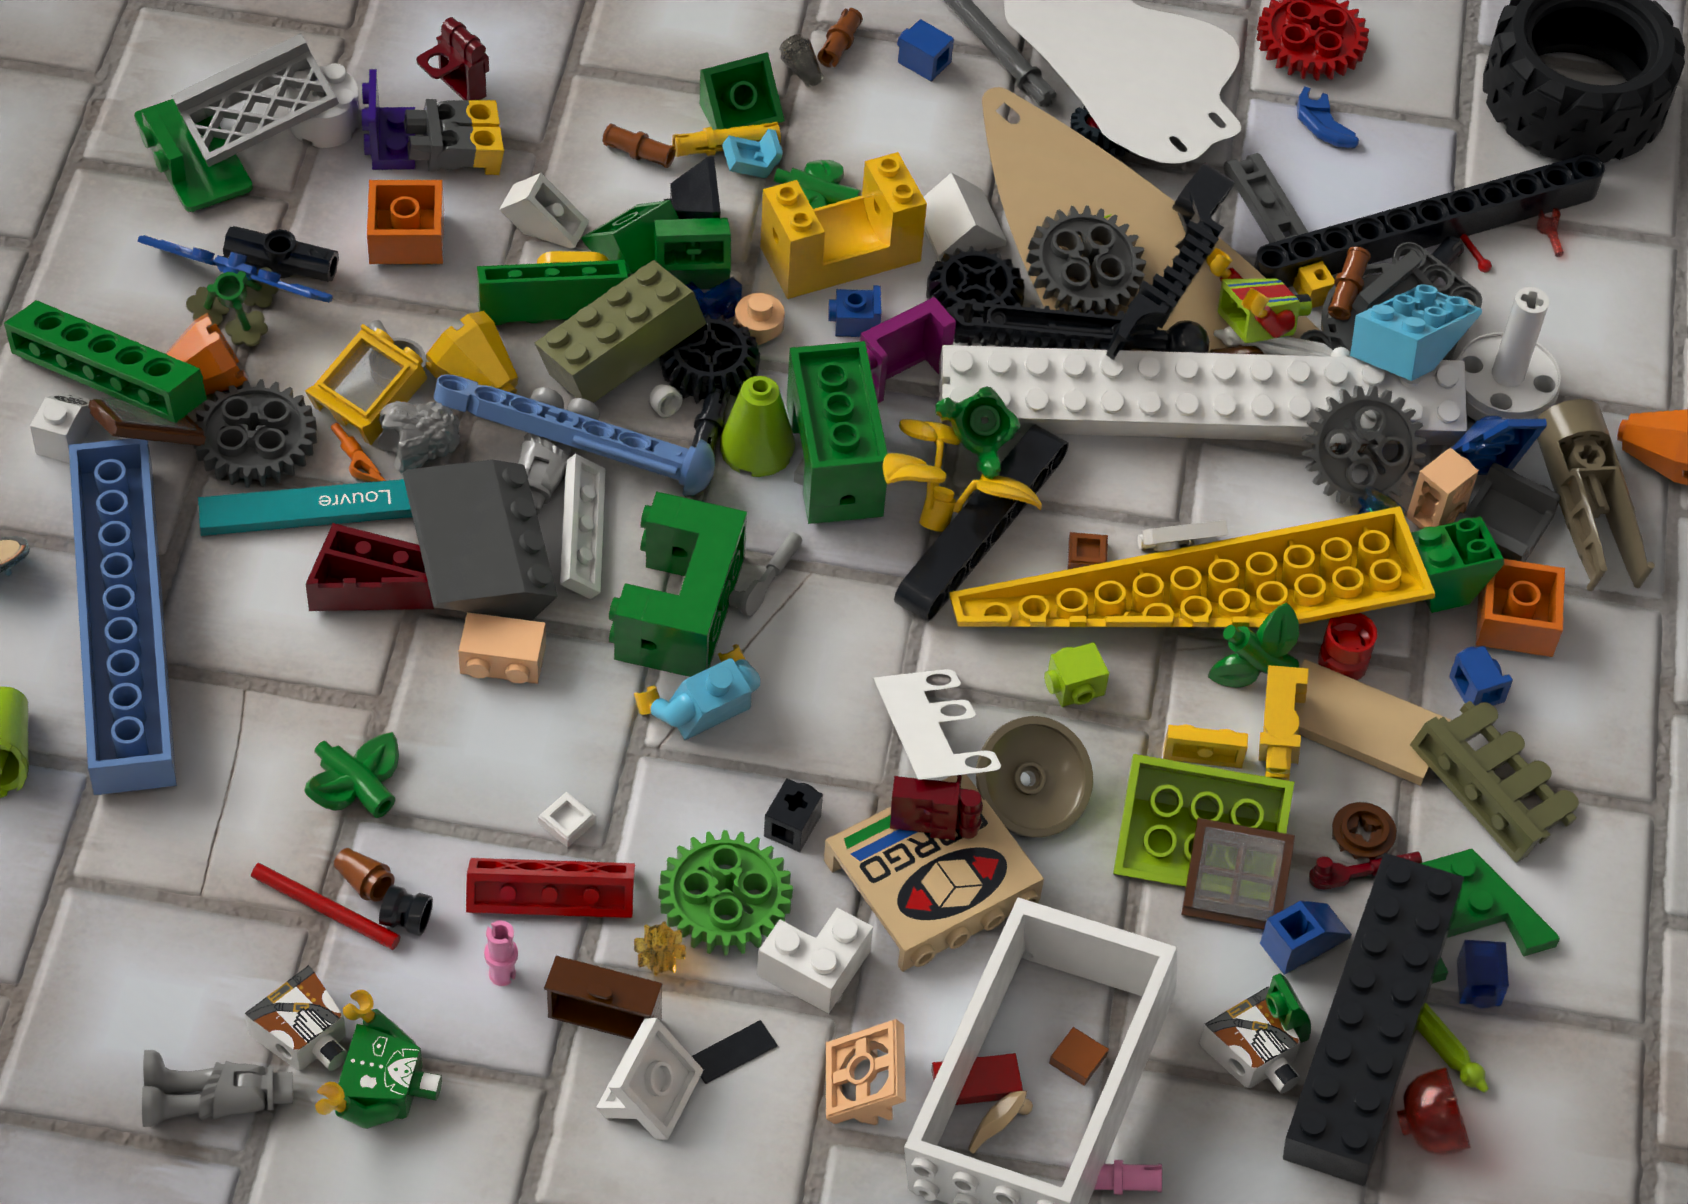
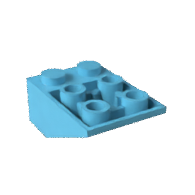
M1417 285L1411 290L1396 295L1356 315L1350 356L1413 381L1437 367L1482 314V309L1469 304L1465 298L1448 296L1438 292V289L1432 285Z

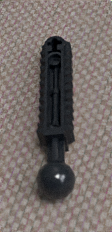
M962 298L946 309L956 321L955 343H967L968 346H972L973 343H980L982 346L990 344L996 345V347L1108 350L1110 341L1125 315L1124 311H1119L1117 316H1111L1108 312H1104L1103 315L1094 314L1093 310H1089L1088 313H1081L1079 309H1074L1071 312L1065 311L1063 307H1060L1059 310H1050L1049 306L1040 309L1035 308V305L1032 304L1030 307H1021L1020 303L1010 306L1002 301L1000 304H991L990 300L980 303L976 299L962 300ZM1184 320L1176 322L1167 331L1156 330L1154 334L1134 335L1125 341L1120 350L1131 351V349L1161 352L1208 353L1210 341L1207 331L1199 323Z

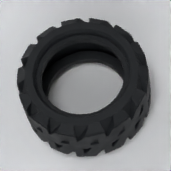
M1511 0L1510 4L1503 8L1498 20L1483 73V92L1488 94L1486 104L1496 122H1503L1506 125L1508 135L1523 146H1530L1540 151L1541 155L1560 161L1581 155L1595 156L1603 163L1610 161L1613 157L1621 160L1641 151L1646 143L1654 141L1662 130L1685 65V46L1679 28L1673 26L1672 17L1656 1ZM1553 52L1586 55L1610 65L1620 72L1627 82L1617 85H1593L1575 81L1549 68L1539 56Z

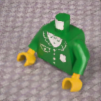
M357 990L350 994V997L358 1002L360 1010L355 1005L349 1003L343 1007V1015L349 1020L362 1018L363 1025H356L338 1084L329 1081L317 1090L318 1094L324 1095L328 1099L322 1098L315 1104L316 1111L321 1115H327L335 1110L338 1117L361 1128L369 1129L391 1122L394 1119L406 1118L414 1096L437 1101L442 1086V1075L422 1071L421 1048L380 1010H372L374 1003L371 994L365 990Z

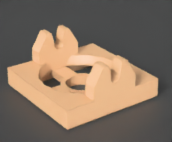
M894 1019L826 1042V1119L833 1124L855 1118L859 1122L872 1125L878 1124V1116L892 1120V1106L906 1102L904 1024ZM877 1049L888 1054L878 1057ZM869 1059L870 1070L868 1074L862 1079L855 1080L854 1072L857 1065L861 1061ZM888 1070L889 1077L885 1085L878 1093L870 1095V1083L875 1079L877 1073ZM851 1082L856 1086L855 1101L844 1096L842 1084Z

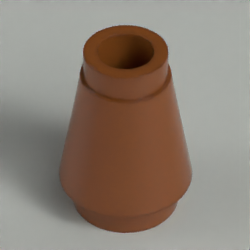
M350 848L341 850L334 860L335 869L340 872L364 900L381 901L384 899L388 888L394 885L395 878L388 865L353 851Z

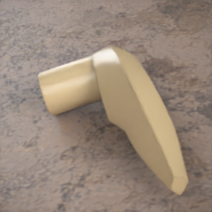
M1027 1091L1009 1093L988 1111L976 1129L968 1147L972 1154L987 1139L1002 1131L1014 1119L1017 1113L1028 1115L1032 1111L1033 1104L1026 1098Z

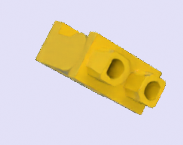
M1268 665L1263 732H1260L1258 760L1266 761L1265 777L1289 781L1291 763H1299L1301 735H1298L1299 716L1294 707L1295 702H1306L1309 668Z

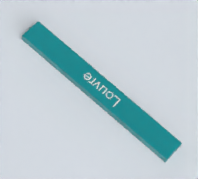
M404 479L198 497L201 536L413 517Z

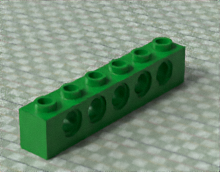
M35 300L4 322L12 354L170 422L177 423L207 400L200 368Z

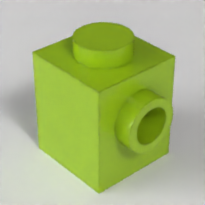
M1094 642L1075 648L1065 647L1051 654L1048 671L1044 673L1046 687L1050 694L1056 695L1061 707L1072 704H1086L1093 698L1104 696L1109 678V671Z

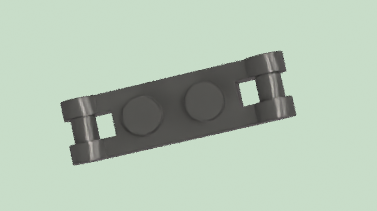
M1259 153L1248 155L1246 160L1243 161L1233 159L1224 163L1225 175L1235 181V187L1269 243L1308 233ZM1289 231L1291 236L1285 237L1283 232Z

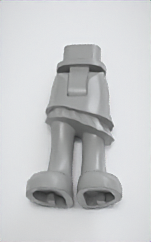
M540 387L533 391L531 399L564 409V400L557 391L546 387ZM576 398L572 399L568 404L567 411L599 420L600 410L593 402L587 399ZM527 433L524 436L525 441L521 444V455L518 464L525 465L538 515L543 504L550 502L551 495L566 475V460L569 459L572 446L556 442L554 445L550 439Z
M144 1050V1086L142 1088L143 1127H152L168 1118L199 1113L201 1121L213 1116V1120H216L223 1116L253 1113L260 1110H273V1104H293V1072H274L273 1066H268V1074L266 1075L263 1066L238 1064L226 1061L225 1064L216 1062L214 1068L203 1070H170L165 1067L159 1052ZM202 1091L201 1094L196 1095H168L173 1093Z

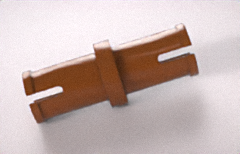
M845 8L838 22L829 28L826 35L827 40L817 55L822 65L829 68L832 65L836 67L844 51L852 46L854 34L863 21L862 14L857 9L849 8L848 11Z
M610 123L603 134V145L627 152L635 160L643 158L668 168L675 158V146L650 139L649 135L642 131L634 133Z
M1350 247L1342 272L1336 275L1334 281L1336 290L1328 307L1329 315L1336 319L1348 320L1351 317L1352 304L1357 294L1363 290V276L1371 258L1370 253L1366 249Z

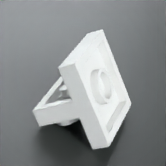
M644 1018L596 1109L605 1118L637 1119L655 1139L668 1140L704 1070L658 1018Z

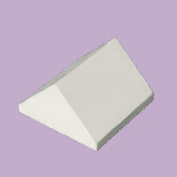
M951 172L924 196L927 202L924 230L938 261L943 258L944 253L953 255L956 248L967 252L970 246L975 251H982L985 247L989 250L1006 246V238L983 189Z

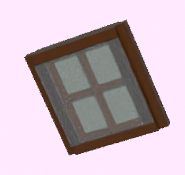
M101 398V400L93 399L89 402L90 414L114 437L197 446L205 444L206 437L204 436V431L187 415L177 423H173L122 400Z
M1197 818L1181 915L1264 930L1267 918L1282 911L1284 907L1295 835Z

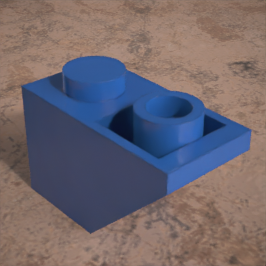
M1299 901L1267 918L1260 945L1285 975L1350 939L1352 934L1327 903Z

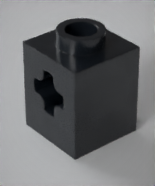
M786 778L765 814L764 837L801 852L821 817L823 794L809 784L797 783Z

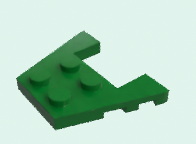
M1472 848L1420 863L1464 877L1460 900L1447 938L1505 922L1523 957L1557 947L1560 940L1558 934ZM1440 958L1432 984L1446 980L1448 970L1442 958Z

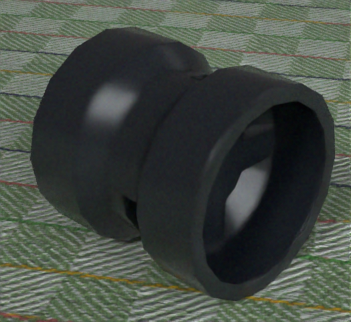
M391 885L381 905L379 924L394 928L397 925L405 927L408 933L421 936L431 916L433 897L423 893L416 895L408 894L405 888Z

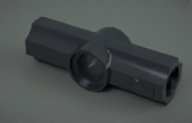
M237 226L229 227L223 246L224 257L229 258L231 252L247 256L246 262L270 268L274 273L280 274V278H287L297 274L326 282L333 281L339 261L338 251L298 242L291 232L281 229L265 234Z

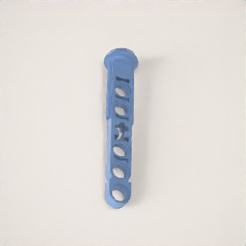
M446 374L437 378L434 399L443 406L462 412L469 411L477 417L679 480V484L684 485L683 496H695L703 491L713 478L715 454L710 444L702 439L699 440L696 447L690 446L687 449L492 386L478 385L479 382L460 376Z

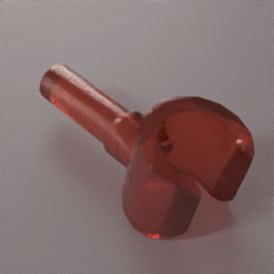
M1553 208L1552 216L1547 217L1543 214V210H1540L1537 230L1548 236L1555 256L1560 257L1564 254L1557 231L1561 213L1557 208Z

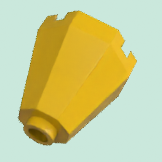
M485 311L465 315L460 319L464 324L463 327L456 330L453 326H450L426 353V359L429 361L426 362V368L435 378L446 374L456 375L479 382L478 385L492 386L514 394L517 393L515 388L518 384L517 373L494 321Z

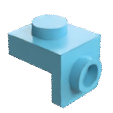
M768 129L759 142L728 135L722 144L729 171L767 178L782 158V147L776 130Z

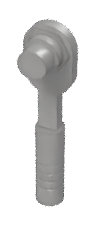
M791 532L766 566L767 570L760 580H754L746 591L739 592L733 590L729 596V604L741 610L743 615L753 616L762 604L766 589L772 580L782 572L803 541L801 536Z

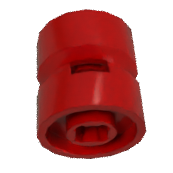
M1362 613L1330 618L1318 655V665L1357 681L1361 679L1368 669L1371 654L1377 640V628L1373 621Z

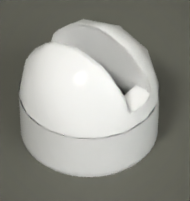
M660 384L655 386L650 392L649 401L652 408L661 417H669L679 410L683 398L673 386Z

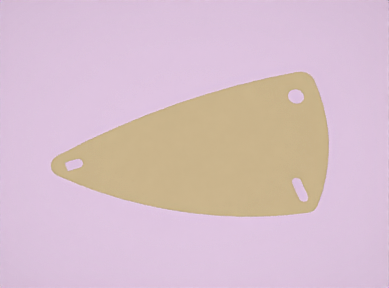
M994 87L984 93L982 107L985 132L997 189L1007 222L1027 272L1031 266L1030 263L1026 262L1030 251L1028 246L1036 227H1042L1047 216L1054 220L1055 214L1059 209L1067 216L1070 207L1074 206L1078 213L1082 214L1087 205L1091 210V215H1097L1101 208L1104 209V216L1112 214L1110 217L1105 218L1107 220L1116 214L1117 221L1115 224L1118 227L1123 224H1129L1126 232L1127 236L1138 235V240L1134 247H1144V252L1141 256V259L1146 261L1142 272L1145 274L1144 281L1152 285L1153 277L1156 274L1163 277L1164 269L1167 266L1172 267V259L1180 253V250L1175 247L1176 244L1186 235L1178 212L1172 209L1175 201L1098 145L1013 92L1002 87ZM1005 103L1020 116V121L1017 124H1011L998 114L996 110ZM1219 237L1214 249L1219 248L1231 257L1232 262L1227 269L1234 268L1243 279H1266L1247 260ZM1094 241L1098 245H1103L1099 241ZM1059 246L1063 250H1069L1064 246ZM1206 262L1162 329L1158 327L1157 330L1167 331L1178 321L1190 320L1197 322L1207 331L1210 341L1209 353L1211 349L1228 348L1221 339L1214 336V331L1225 329L1229 325L1217 312L1221 289L1220 277L1215 276L1211 272ZM1103 272L1106 276L1114 277L1110 273ZM1029 276L1034 285L1038 276ZM1068 277L1073 282H1079L1075 278ZM1035 288L1044 308L1049 306L1050 310H1059V308H1054L1057 298L1052 296L1044 300L1042 297L1046 288ZM1131 296L1126 307L1119 304L1114 314L1106 307L1104 312H1108L1111 316H1117L1119 311H1124L1125 314L1129 308L1128 305L1135 297ZM1064 303L1061 307L1068 311V305ZM1299 316L1296 332L1290 335V337L1300 339L1303 333L1308 330L1319 329L1306 316ZM1131 349V351H1146V350Z

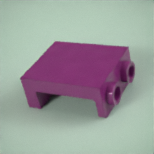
M935 297L861 333L860 341H865L877 403L884 401L887 379L925 360L939 375V360L942 346L953 345L956 321Z

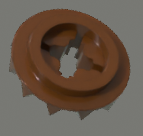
M1355 802L1348 804L1336 813L1332 822V839L1338 842L1340 852L1347 851L1351 853L1354 860L1360 857L1374 860L1377 856L1388 853L1394 845L1397 836L1396 825L1392 817L1384 809L1371 803ZM1359 822L1365 832H1372L1368 842L1363 839L1361 834H1356Z

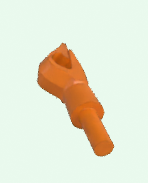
M339 423L332 424L331 430L341 441V449L352 459L349 465V472L352 477L363 482L386 481L369 457L363 452L357 440L353 436L349 437ZM358 469H363L364 471H366V472L369 473V474L363 473V472L359 471Z

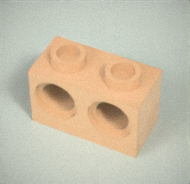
M1452 448L1447 449L1420 470L1406 517L1420 529L1453 523L1460 512L1464 513L1467 509L1479 470L1467 458L1460 456Z

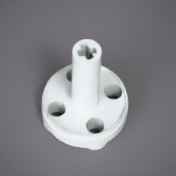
M1535 287L1520 289L1515 296L1505 331L1487 333L1473 339L1463 348L1456 359L1465 361L1466 412L1475 421L1486 416H1500L1502 419H1537L1542 412L1556 404L1560 392V369L1552 354L1537 342L1549 306V298L1542 290Z

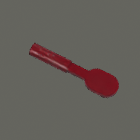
M1418 851L1397 855V857L1422 863V857ZM1322 856L1317 859L1316 865L1310 870L1309 882L1315 888L1326 890L1345 886L1352 878L1368 875L1376 876L1382 858L1369 860L1368 863L1345 866L1340 863H1333L1329 857Z

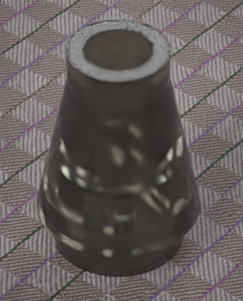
M801 34L787 38L779 49L781 60L804 82L806 87L816 86L823 80L824 75L820 70L811 41L804 38Z

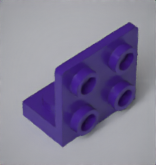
M369 69V82L362 83L363 104H369V107L362 109V131H369V134H364V155H371L372 170L416 169V160H409L407 151L409 136H416V134H406L404 130L406 109H416L415 107H380L377 69Z

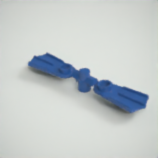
M146 235L138 237L137 242L217 266L220 272H233L237 274L239 271H244L247 277H251L254 280L310 299L328 303L332 302L333 296L331 294L300 284L280 281L281 275L264 269H259L257 273L256 267L245 264L247 259L245 255L231 252L229 258L218 255L214 259L215 253L193 247L192 250Z

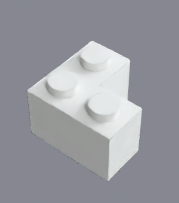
M836 908L817 938L780 919L758 950L757 976L829 1014L870 953L873 926Z

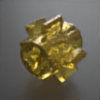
M665 921L652 927L647 924L644 925V938L634 939V951L639 953L638 967L647 966L648 969L653 971L654 976L668 970L673 973L676 972V959L681 960L686 957V946L681 944L682 931L677 930L674 932L667 926Z

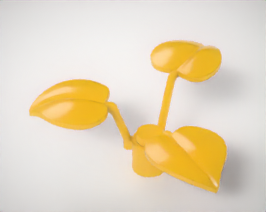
M914 419L900 420L899 428L903 433L916 439L934 441L936 445L934 466L927 465L920 458L900 453H888L884 458L882 466L887 484L898 481L927 482L926 498L919 519V524L923 527L943 532L950 524L953 512L959 513L965 501L976 489L993 496L1031 504L1041 511V501L1027 485L1004 476H995L993 479H989L981 475L980 480L975 479L971 481L956 501L953 498L955 493L952 490L939 486V483H943L946 480V473L941 469L944 443L959 445L961 442L955 435L953 428L938 422Z

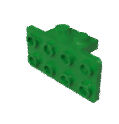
M173 99L135 112V122L139 127L145 147L152 150L159 172L165 173L186 211L195 212L252 191V180L236 154L208 167ZM210 116L196 123L195 125L208 127L213 116ZM213 137L208 147L209 152L224 146L227 139Z

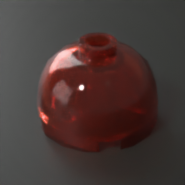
M1446 1067L1429 1070L1416 1076L1407 1085L1403 1094L1404 1109L1396 1111L1403 1135L1412 1134L1421 1149L1436 1155L1455 1154L1471 1148L1464 1120L1457 1103L1458 1100Z

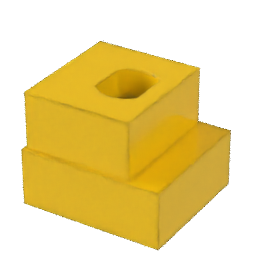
M1321 261L1300 267L1293 287L1297 294H1308L1312 301V308L1323 306L1328 292L1334 286L1335 279L1324 262Z

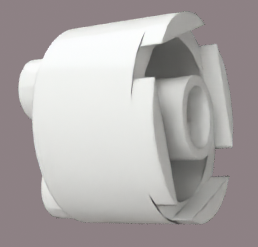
M337 63L319 67L337 97L339 104L290 128L297 139L302 141L303 138L311 141L314 147L330 148L342 145L352 138V133L356 128L359 129L361 124L358 86L353 77L345 71L344 66ZM311 68L296 71L293 78L306 80ZM288 86L286 97L297 99L301 88ZM311 90L306 101L315 102L325 97L326 94Z

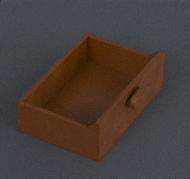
M555 956L544 986V990H547L548 1018L631 1040L634 1039L644 1018H658L662 1021V983Z

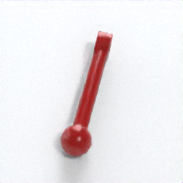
M1463 234L1460 239L1478 262V269L1481 272H1489L1492 268L1491 262L1488 259H1484L1469 237Z

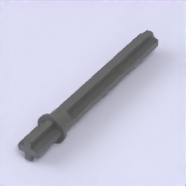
M944 0L1017 80V86L1020 90L1027 91L1040 106L1044 104L1047 107L1052 103L1051 99L1056 96V92L1041 77V70L1036 66L1032 67L972 0Z

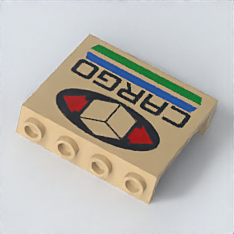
M967 774L962 775L961 788L979 792ZM957 775L950 776L942 781L956 783ZM982 797L981 827L978 834L971 839L960 836L958 829H956L955 840L930 838L931 833L890 829L891 807L825 839L824 862L832 873L841 868L846 872L899 947L898 967L902 972L914 965L916 967L924 966L937 953L949 947L955 949L962 946L968 941L970 936L983 929L989 931L996 928L1010 915L1017 897L1038 903L1041 898L1044 878L987 801L983 800Z

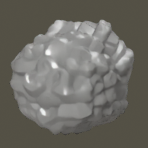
M396 401L385 405L380 412L379 420L383 432L378 441L379 449L396 453L394 466L401 474L407 469L423 466L427 459L433 460L445 457L448 453L455 451L460 443L459 417L457 414L453 415V411L441 403L428 402L427 404L421 403L414 406L404 401Z

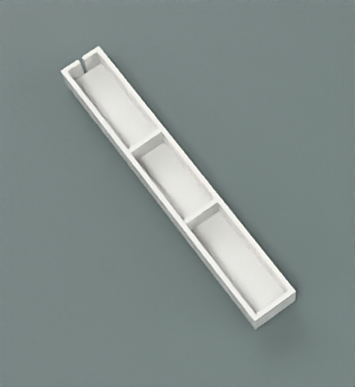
M943 345L939 360V392H941L939 401L949 397L955 402H960L973 396L980 388L991 387L1003 400L1005 406L1019 419L1020 429L1016 433H1026L1036 424L1052 434L1305 441L1302 437L1313 435L1315 431L1306 424L1307 421L1319 422L1320 420L1314 409L1317 407L1327 411L1329 406L1326 397L1328 396L1337 402L1341 401L1340 389H1345L1350 396H1353L1355 385L1362 386L1365 395H1367L1371 385L1378 388V397L1386 389L1392 391L1391 403L1399 397L1404 398L1405 403L1401 410L1415 409L1416 413L1410 419V422H1420L1423 424V427L1415 432V436L1426 438V442L1420 445L1454 446L1467 432L1465 361L1442 360L1433 371L1413 381L1354 357L1120 350L1113 360L1106 355L1107 350ZM1372 410L1364 412L1361 416L1360 424L1364 430H1370L1376 424V415ZM986 416L982 417L981 422L986 424L988 418ZM939 417V423L946 424L952 427L950 421H942ZM1345 419V427L1347 429H1353L1351 422L1348 419ZM1391 440V441L1387 442L1386 444H1397V443H1396L1394 440Z

